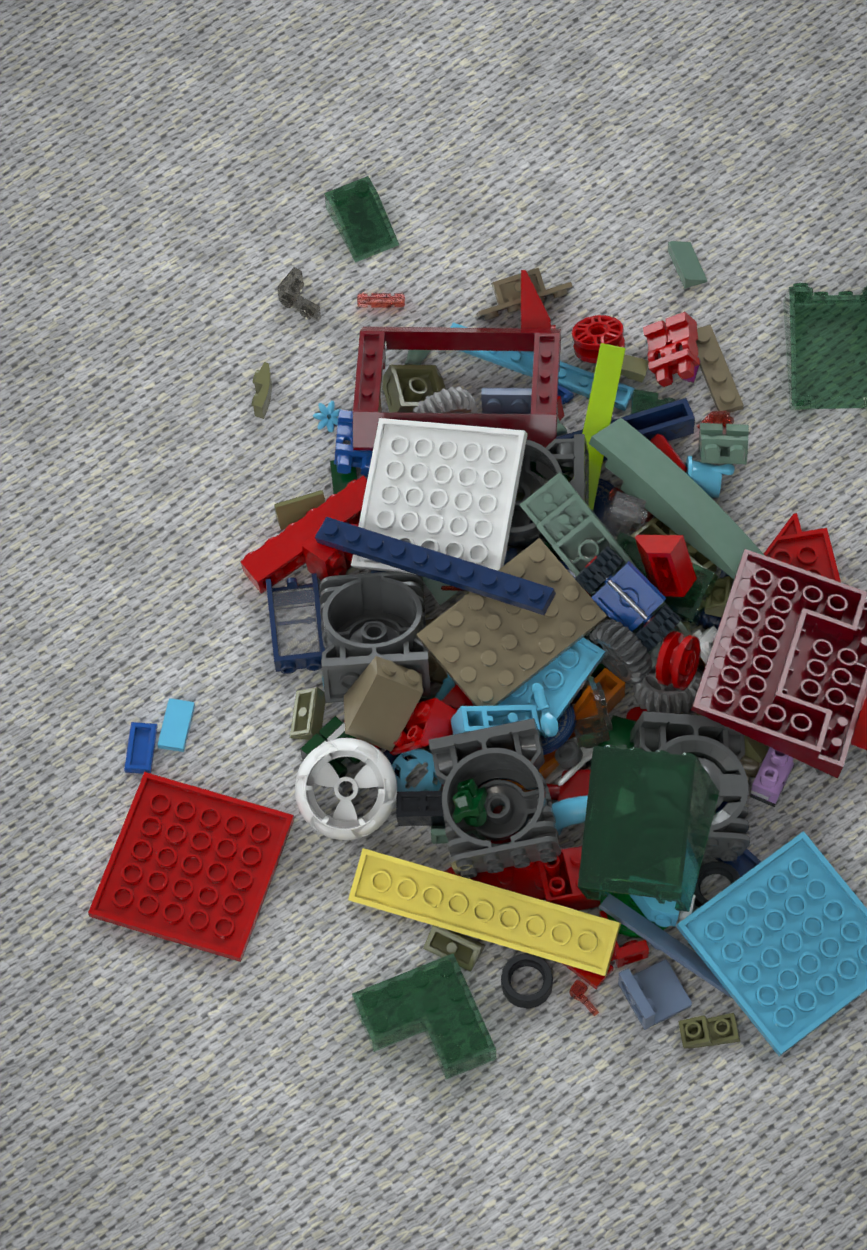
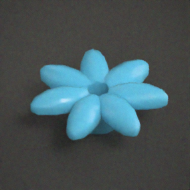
M330 401L328 407L319 403L318 406L321 413L313 414L315 419L321 420L317 428L321 430L327 425L328 431L333 432L334 424H338L339 409L334 410V401Z

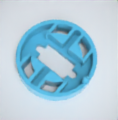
M414 749L404 752L392 764L394 771L395 767L400 771L399 777L396 776L397 792L438 791L442 785L439 780L437 785L432 782L434 776L437 778L433 755L425 750ZM410 756L413 759L406 761L404 758ZM424 762L428 763L426 768L428 773L415 788L411 786L407 789L405 787L407 784L405 781L406 777L418 763L421 765Z

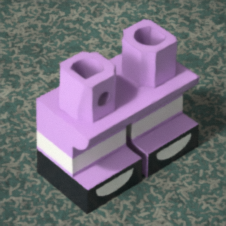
M770 747L752 784L750 797L775 807L794 767V758Z

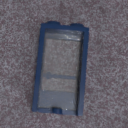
M317 573L312 574L313 584L298 585L297 579L291 577L287 579V587L272 588L271 579H266L276 672L281 671L283 674H291L297 669L307 668L309 671H317L322 668V652L325 651L321 631Z

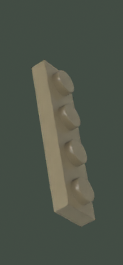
M711 325L697 328L698 340L696 344L698 347V357L701 361L699 366L719 415L743 409V402Z

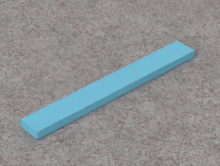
M453 322L450 328H467V327L462 326V325H459V324H456V323ZM462 351L533 377L534 351ZM560 361L558 385L589 398L594 373ZM619 383L614 407L625 411L635 392V388Z

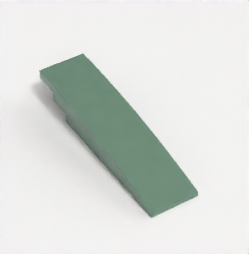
M618 419L591 437L589 444L608 459L605 467L624 481L620 489L676 534L683 535L686 542L730 577L735 579L744 549L764 555L744 531L694 480L624 419Z
M561 472L520 504L576 577L607 546L623 560L612 572L613 576L628 561L639 570ZM604 581L592 593H590L591 596H593L605 584ZM664 601L651 614L654 615L661 607H663L667 603ZM681 621L671 630V632L674 630L682 633L684 638L691 635ZM642 622L632 633H636L645 623ZM664 639L648 652L653 663L652 668L656 666Z

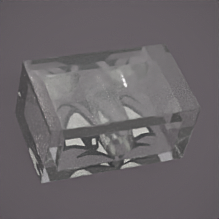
M617 491L605 510L602 524L611 535L628 540L629 536L640 529V526L645 523L648 513L647 510H644L646 500Z

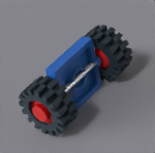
M607 546L585 566L575 580L589 594L604 581L605 584L591 598L611 619L621 622L631 632L644 622L645 624L635 633V636L641 640V643L649 652L674 629L681 618L667 604L652 615L651 613L666 598L630 561L613 576L612 572L623 560Z

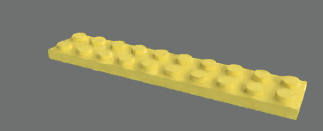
M365 848L362 849L348 898L349 901L603 976H607L621 923Z

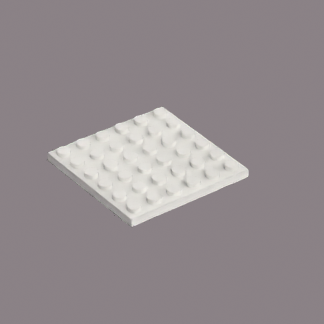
M379 418L358 527L498 571L504 566L527 439L526 431ZM353 554L351 566L354 568L410 573Z

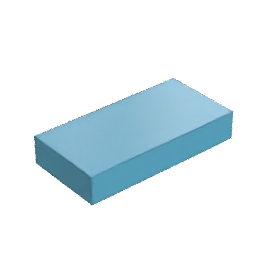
M169 698L159 736L158 748L184 752L195 708L194 702Z

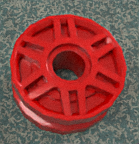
M595 315L577 322L572 330L573 348L576 357L584 362L597 363L601 343L625 348L624 327L621 321L607 315Z
M674 630L666 636L656 663V679L659 684L668 686L672 683L674 688L680 690L688 688L695 676L700 659L701 646L698 637L688 635L684 638L682 633Z

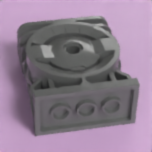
M574 434L572 439H554L546 448L536 442L526 440L517 493H524L525 497L521 501H515L507 546L527 547L539 538L541 541L546 539L520 506L523 501L544 485L543 480L531 471V460L536 462V471L547 481L559 472L574 470V478L569 483L589 506V448L584 434Z
M395 571L338 575L322 579L319 590L321 631L325 648L321 659L325 702H344L345 693L375 656L390 660L395 664L422 674V696H431L428 650L416 635L426 627L422 576Z
M643 711L630 731V742H634V757L644 766L635 790L636 818L639 819L636 834L640 836L637 841V849L646 856H654L659 853L669 854L673 858L688 855L695 856L697 859L717 857L723 861L736 860L750 845V837L746 835V832L749 830V822L745 820L748 815V807L745 806L748 797V780L740 762L745 755L744 735L705 716ZM671 761H677L670 770L655 769L658 766L666 768ZM690 784L697 786L699 791L692 789ZM722 802H728L726 806L717 814L709 817H704L717 810V808L721 805Z
M534 718L429 740L435 773L439 782L444 785L442 807L446 826L445 833L448 838V850L451 856L450 863L455 874L469 879L476 877L477 873L481 872L498 873L506 867L523 868L529 866L531 862L541 861L547 863L557 859V856L561 854V847L558 841L559 836L556 829L550 792L545 779L539 772L545 759L541 734ZM471 778L474 779L478 789L485 787L488 792L484 808L487 811V819L480 827L468 825L464 818L461 822L455 823L453 818L456 808L453 797L459 792L457 788L458 783ZM498 779H506V780H511V781L517 782L518 784L522 785L526 790H533V791L523 792V790H522L519 786H517L516 784H514V783H512V782H509V781L498 780ZM499 805L505 806L502 813H493L495 807ZM476 830L481 836L489 840L497 841L511 838V842L493 844L491 841L479 839L473 833L467 835L464 832Z

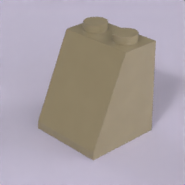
M375 656L344 695L345 734L392 751L395 746L393 744L394 741L399 739L400 733L404 730L423 694L422 674L395 664L390 660Z

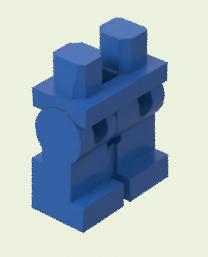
M339 409L334 464L337 465V472L348 474L351 473V467L361 468V474L368 477L373 451L353 450V411Z

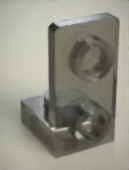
M293 267L277 287L279 301L287 308L293 307L297 309L304 318L308 320L312 318L319 322L321 319L320 307L299 295L304 287L303 275L301 270Z

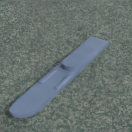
M611 894L599 906L601 910L647 940L653 948L663 951L685 968L731 997L700 956Z

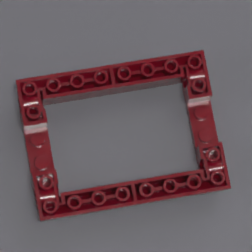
M363 327L359 335L353 403V450L373 451L379 418L524 430L527 433L526 440L536 442L546 448L554 439H557L558 375L560 372L561 329ZM385 342L387 350L534 351L531 414L382 412L380 397L382 373L386 366Z

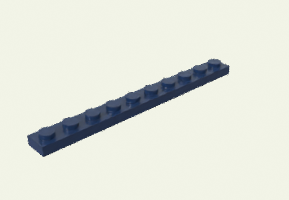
M329 517L325 518L315 536L319 544L544 616L556 595L554 588Z

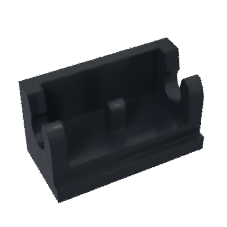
M443 791L397 792L396 818L398 826L445 825L442 807Z

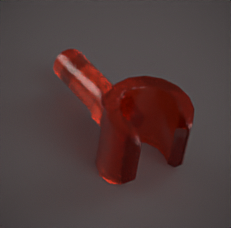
M576 980L569 990L570 996L584 1004L595 1017L599 1011L584 995L588 990L587 985L580 980Z

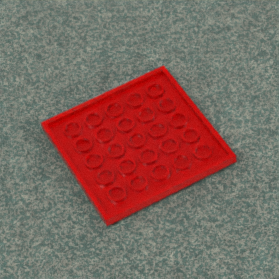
M144 772L88 915L98 920L241 962L293 825L294 815Z

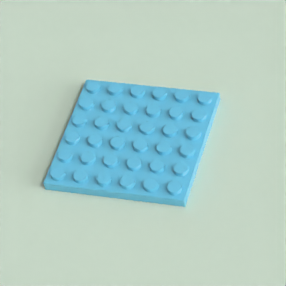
M804 831L676 926L779 1057L867 991V908Z

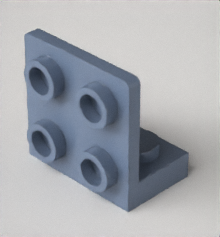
M482 388V414H531L532 388Z
M666 959L632 975L629 968L619 972L618 985L644 1030L692 1006L690 998Z

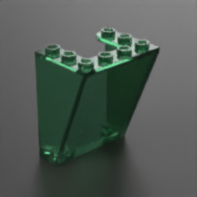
M794 283L793 287H789L783 300L790 410L867 409V287L863 288L860 295H853L852 291L838 292V295H828V292H814L813 296V288L808 287V283Z
M614 745L594 746L578 888L587 899L600 901L601 894L608 897L609 892L653 897L661 904H665V900L669 902L676 901L675 909L677 911H690L719 796V790L695 755L691 753H681V755L670 754L664 750L648 752L637 747L620 749Z

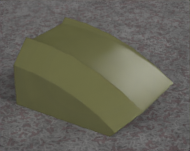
M389 365L383 375L382 390H384L389 412L413 413V409L419 406L418 403L424 401L426 396H431L434 392H440L443 388L446 390L444 380L436 365Z

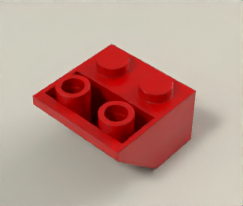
M318 528L302 545L307 570L312 574L317 573V578L321 581L329 576L346 575L347 570L351 567L353 554L317 543L315 536L320 529Z
M636 535L635 540L648 580L663 596L684 597L697 579L684 536Z
M437 698L417 703L404 730L400 733L399 739L394 741L393 744L395 746L390 751V754L394 756L429 745L430 739L453 735L451 718L457 710Z
M589 845L561 849V854L552 862L544 863L537 861L547 902L578 911L599 907L600 889Z

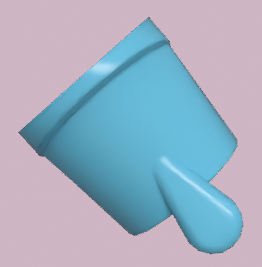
M687 456L685 464L687 467L686 474L711 498H719L722 474L732 475L735 470L732 464L715 465L694 461L692 456Z

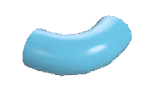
M589 795L567 798L552 804L558 836L565 827L592 822Z

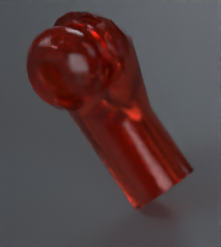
M712 411L700 423H718L726 428V424L734 423V418L727 411Z

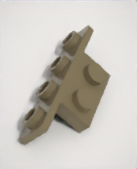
M539 268L527 271L542 302H545L544 297L552 294L554 299L567 295V290L573 287L572 283L568 282L546 290ZM521 273L492 282L498 305L481 310L476 315L477 318L484 317L486 321L498 317V312L507 309L508 313L520 310Z

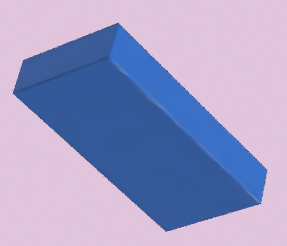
M131 722L124 768L125 773H151L157 724Z

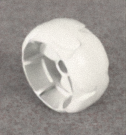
M338 738L319 745L304 759L296 776L295 798L301 815L311 827L322 835L333 839L354 840L373 833L388 819L396 802L397 780L390 761L378 748L360 739ZM338 757H354L366 763V765L361 768L355 777L344 776L339 778L334 768L328 762ZM343 781H345V784L348 781L353 784L352 789L354 792L352 795H350V792L347 795L342 793L344 788L341 784ZM314 784L334 787L335 795L340 799V802L336 807L333 818L327 815L318 805L314 793ZM378 786V797L373 808L366 815L357 819V813L351 800L359 794L360 788Z

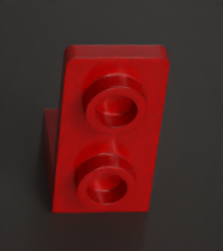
M599 912V917L608 919L606 912ZM616 940L611 961L615 960L619 968L648 958L649 947L646 940H631L620 948Z

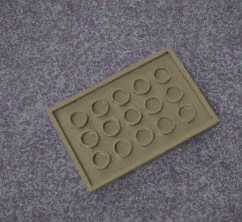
M540 538L498 571L554 588L556 595L545 616L470 592L416 634L420 642L475 706H497L591 632L599 623L607 619V615Z

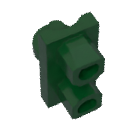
M471 778L458 783L457 788L459 792L453 797L456 806L453 818L455 823L461 822L464 818L468 825L480 827L487 819V811L484 808L488 792L485 787L478 789L474 779Z

